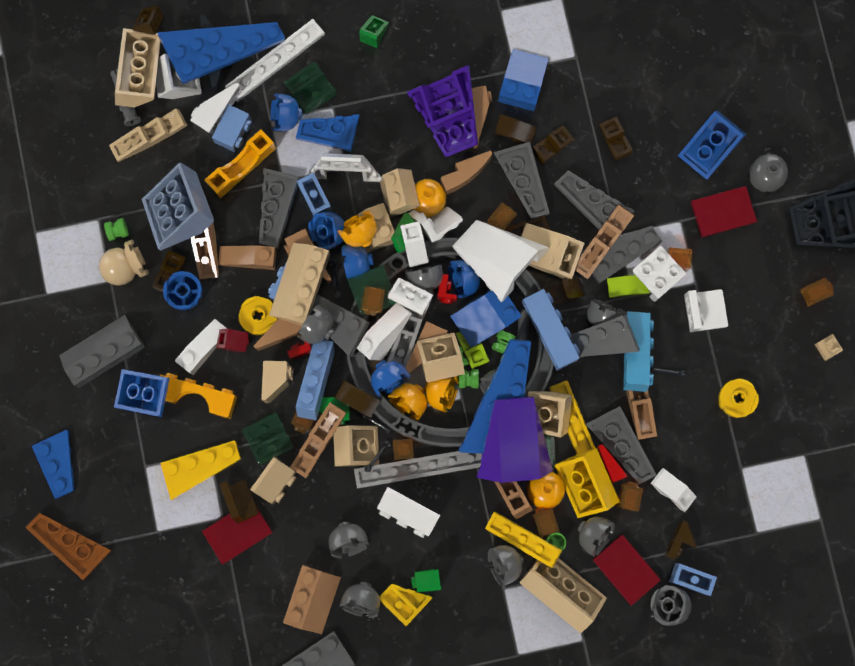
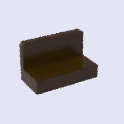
M242 480L232 486L227 481L219 484L230 515L237 524L258 515L257 507L246 480Z

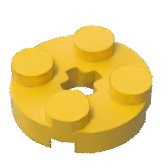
M259 296L247 299L242 304L239 313L241 326L253 335L265 334L277 321V318L269 316L273 303ZM256 311H258L259 313L263 312V315L261 316L262 319H261V320H258V319H255V320H254V319H253V317L255 316V313H254V312H256Z
M735 379L727 382L719 392V407L731 417H745L754 412L758 405L759 397L752 383L744 379ZM740 393L743 402L736 403L734 395L736 396Z

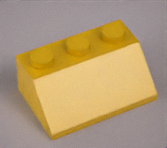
M597 448L579 453L555 464L557 472L564 482L565 490L577 518L607 511L620 502Z

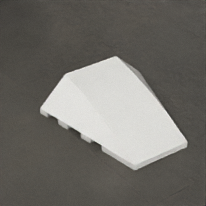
M324 153L308 174L314 173L317 179H326L327 170L362 172L363 180L368 182H380L382 178L363 155Z
M478 220L453 245V249L475 270L477 276L485 281L486 286L497 295L501 302L513 291L514 281L533 260L538 262L549 250L547 246Z

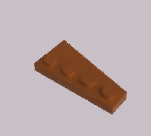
M40 513L26 527L83 581L111 552V550Z

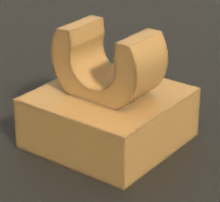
M833 334L815 344L824 360H828L843 351Z

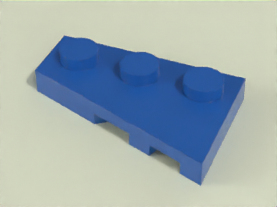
M360 115L335 116V118L302 119L299 122L296 140L351 152Z
M68 429L32 446L55 499L75 491Z

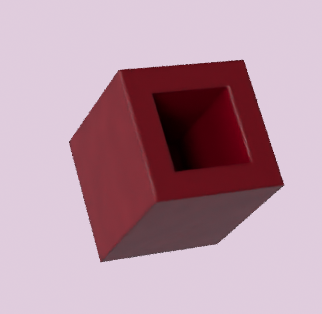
M219 329L216 348L232 352L246 351L249 344L248 333L232 329Z

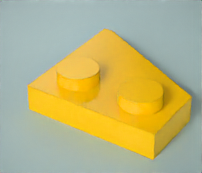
M391 584L380 595L381 603L405 626L432 599L429 595L420 594Z

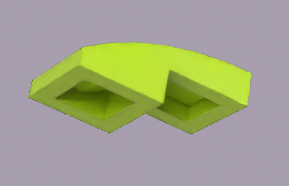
M636 275L607 279L610 298L650 293L649 289Z
M460 331L455 333L471 369L489 362L481 342L471 348Z

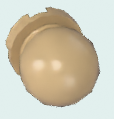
M133 240L125 242L124 249H109L100 258V275L111 285H125L133 280L135 274H138L139 277L148 275V270H144L142 266L146 264L139 248L133 247Z

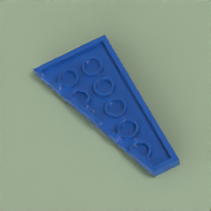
M277 22L158 33V37L182 84H186L285 41V37Z
M509 340L498 369L492 377L491 384L486 390L474 415L475 418L466 432V437L458 449L459 452L478 454L484 452L485 438L490 427L489 421L494 400L524 397L531 346L529 340Z

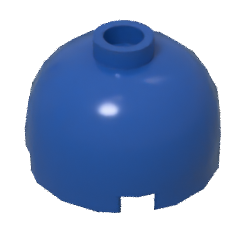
M279 93L274 94V97L277 98L272 100L270 119L272 122H275L272 130L278 132L289 131L297 125L298 120H301L302 109L299 108L297 101L292 96Z
M331 211L314 214L313 220L309 222L311 240L313 242L316 241L319 245L317 247L326 250L339 246L343 239L337 231H343L345 228L342 217Z
M342 245V256H345L343 264L349 283L363 280L370 272V265H374L372 254H368L363 246Z
M463 259L451 261L452 266H448V280H451V287L453 285L456 292H453L454 295H457V298L473 295L479 289L482 278L478 277L475 270Z
M176 272L164 283V298L175 309H192L202 299V285L198 278L190 272Z
M383 360L375 366L376 370L371 376V385L376 395L381 397V392L390 393L398 385L405 383L403 380L405 377L409 379L411 375L401 363L395 361L386 363Z

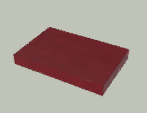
M746 186L691 201L701 238L757 222Z
M258 508V515L239 524L228 514L202 531L222 565L273 533Z
M620 535L599 555L592 559L631 606L661 581L623 535Z

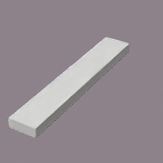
M312 19L225 87L228 88L235 83L241 85L243 89L236 99L237 102L323 37L325 32Z

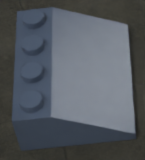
M182 163L176 165L142 199L159 250L201 234L214 222L197 173Z

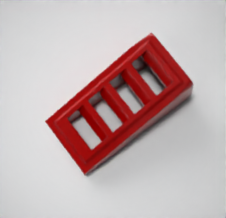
M602 444L596 447L611 483L626 478V473Z

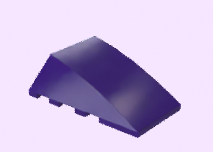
M469 65L453 71L452 75L430 85H422L407 92L409 97H412L416 103L415 107L418 112H421L425 118V124L434 133L433 137L445 157L478 145Z
M534 397L494 400L489 421L490 427L485 438L486 444L481 456V465L477 478L503 483L541 479L551 473L553 468Z

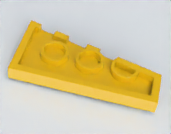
M234 440L160 463L170 500H174L196 485L241 460L236 441Z

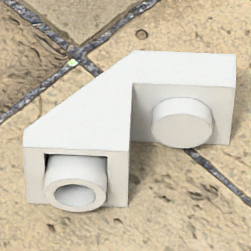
M420 222L401 225L400 228L409 266L414 267L428 263Z
M663 468L651 482L660 494L670 498L684 512H686L696 498L695 494L684 483Z

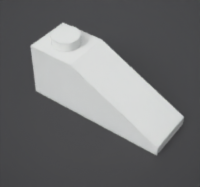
M235 83L203 102L193 110L190 121L214 135L228 105L232 106L243 87Z
M396 303L366 332L357 349L369 360L383 361L412 313L403 305Z
M214 319L182 351L175 362L194 375L216 349L219 329L227 328Z

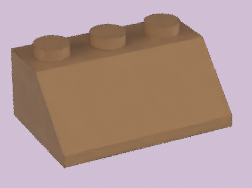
M302 565L283 623L302 630L322 634L341 577Z

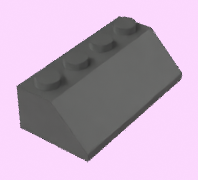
M124 315L60 354L59 357L73 385L80 388L145 348L127 316Z

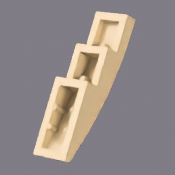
M174 109L162 118L157 117L143 127H136L109 146L116 160L120 162L168 138L186 127L187 124L180 110Z

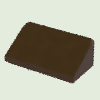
M155 5L142 9L132 29L137 32L155 35L164 18L159 6Z

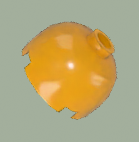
M423 179L415 184L420 206L413 210H416L419 214L423 213L426 218H432L439 214L446 204V193L443 186L432 179Z
M370 211L362 212L364 215L361 217L358 215L351 217L344 222V230L337 231L346 244L353 247H367L373 242L372 239L377 232V223Z
M458 376L426 382L424 392H426L428 403L433 408L443 412H447L446 408L451 409L458 392L455 389V383L459 384Z
M403 383L394 388L388 395L390 403L402 414L405 412L411 414L409 418L412 420H419L427 407V399L423 393L424 389L418 384Z
M551 472L541 479L528 480L526 494L531 504L537 508H554L564 498V482L559 475Z

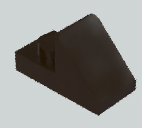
M578 278L562 280L561 283L542 288L546 293H550L554 302L552 306L584 297Z
M680 520L664 556L675 560L676 557H679L683 550L682 543L697 549L688 523L684 520Z

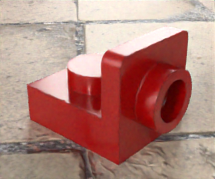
M443 274L442 282L439 285L437 299L441 300V303L452 304V301L456 302L457 295L446 294V291L450 292L451 280H448V275Z
M304 342V345L299 343L290 347L291 350L287 351L291 361L310 354L313 344Z

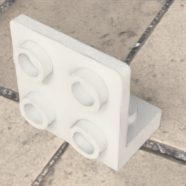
M449 207L444 208L439 214L428 219L423 213L419 214L416 210L408 213L415 222H420L422 234L432 242L441 239L445 233L456 228L463 221L462 217Z
M659 246L633 269V273L652 293L650 298L654 302L686 275L684 270L662 246Z
M398 278L388 295L391 305L394 306L396 303H399L411 313L419 315L422 320L433 297L427 291L401 278Z
M696 290L684 294L690 332L728 327L722 290L696 293Z

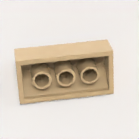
M123 28L115 89V105L137 107L154 100L161 42L158 33L151 35Z
M293 243L269 316L300 326L303 325L308 315L311 314L330 257L329 250L308 244Z
M559 558L553 568L536 559L519 582L580 634L595 620L607 599Z

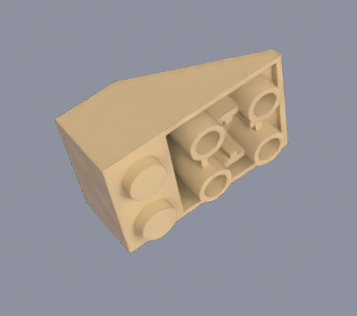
M526 223L521 237L549 247V250L538 262L533 260L529 266L563 280L572 279L584 243L569 236Z

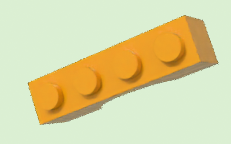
M262 130L258 131L247 141L244 149L235 159L223 167H218L205 179V182L221 199L276 149L274 142Z
M167 373L166 376L160 375L170 378L165 401L176 404L184 395L191 393L200 394L206 399L210 413L231 419L237 396L233 395L232 390L222 388V391L214 389L215 386L204 383L203 386L196 385L195 380L185 378L184 381L178 380L177 375Z

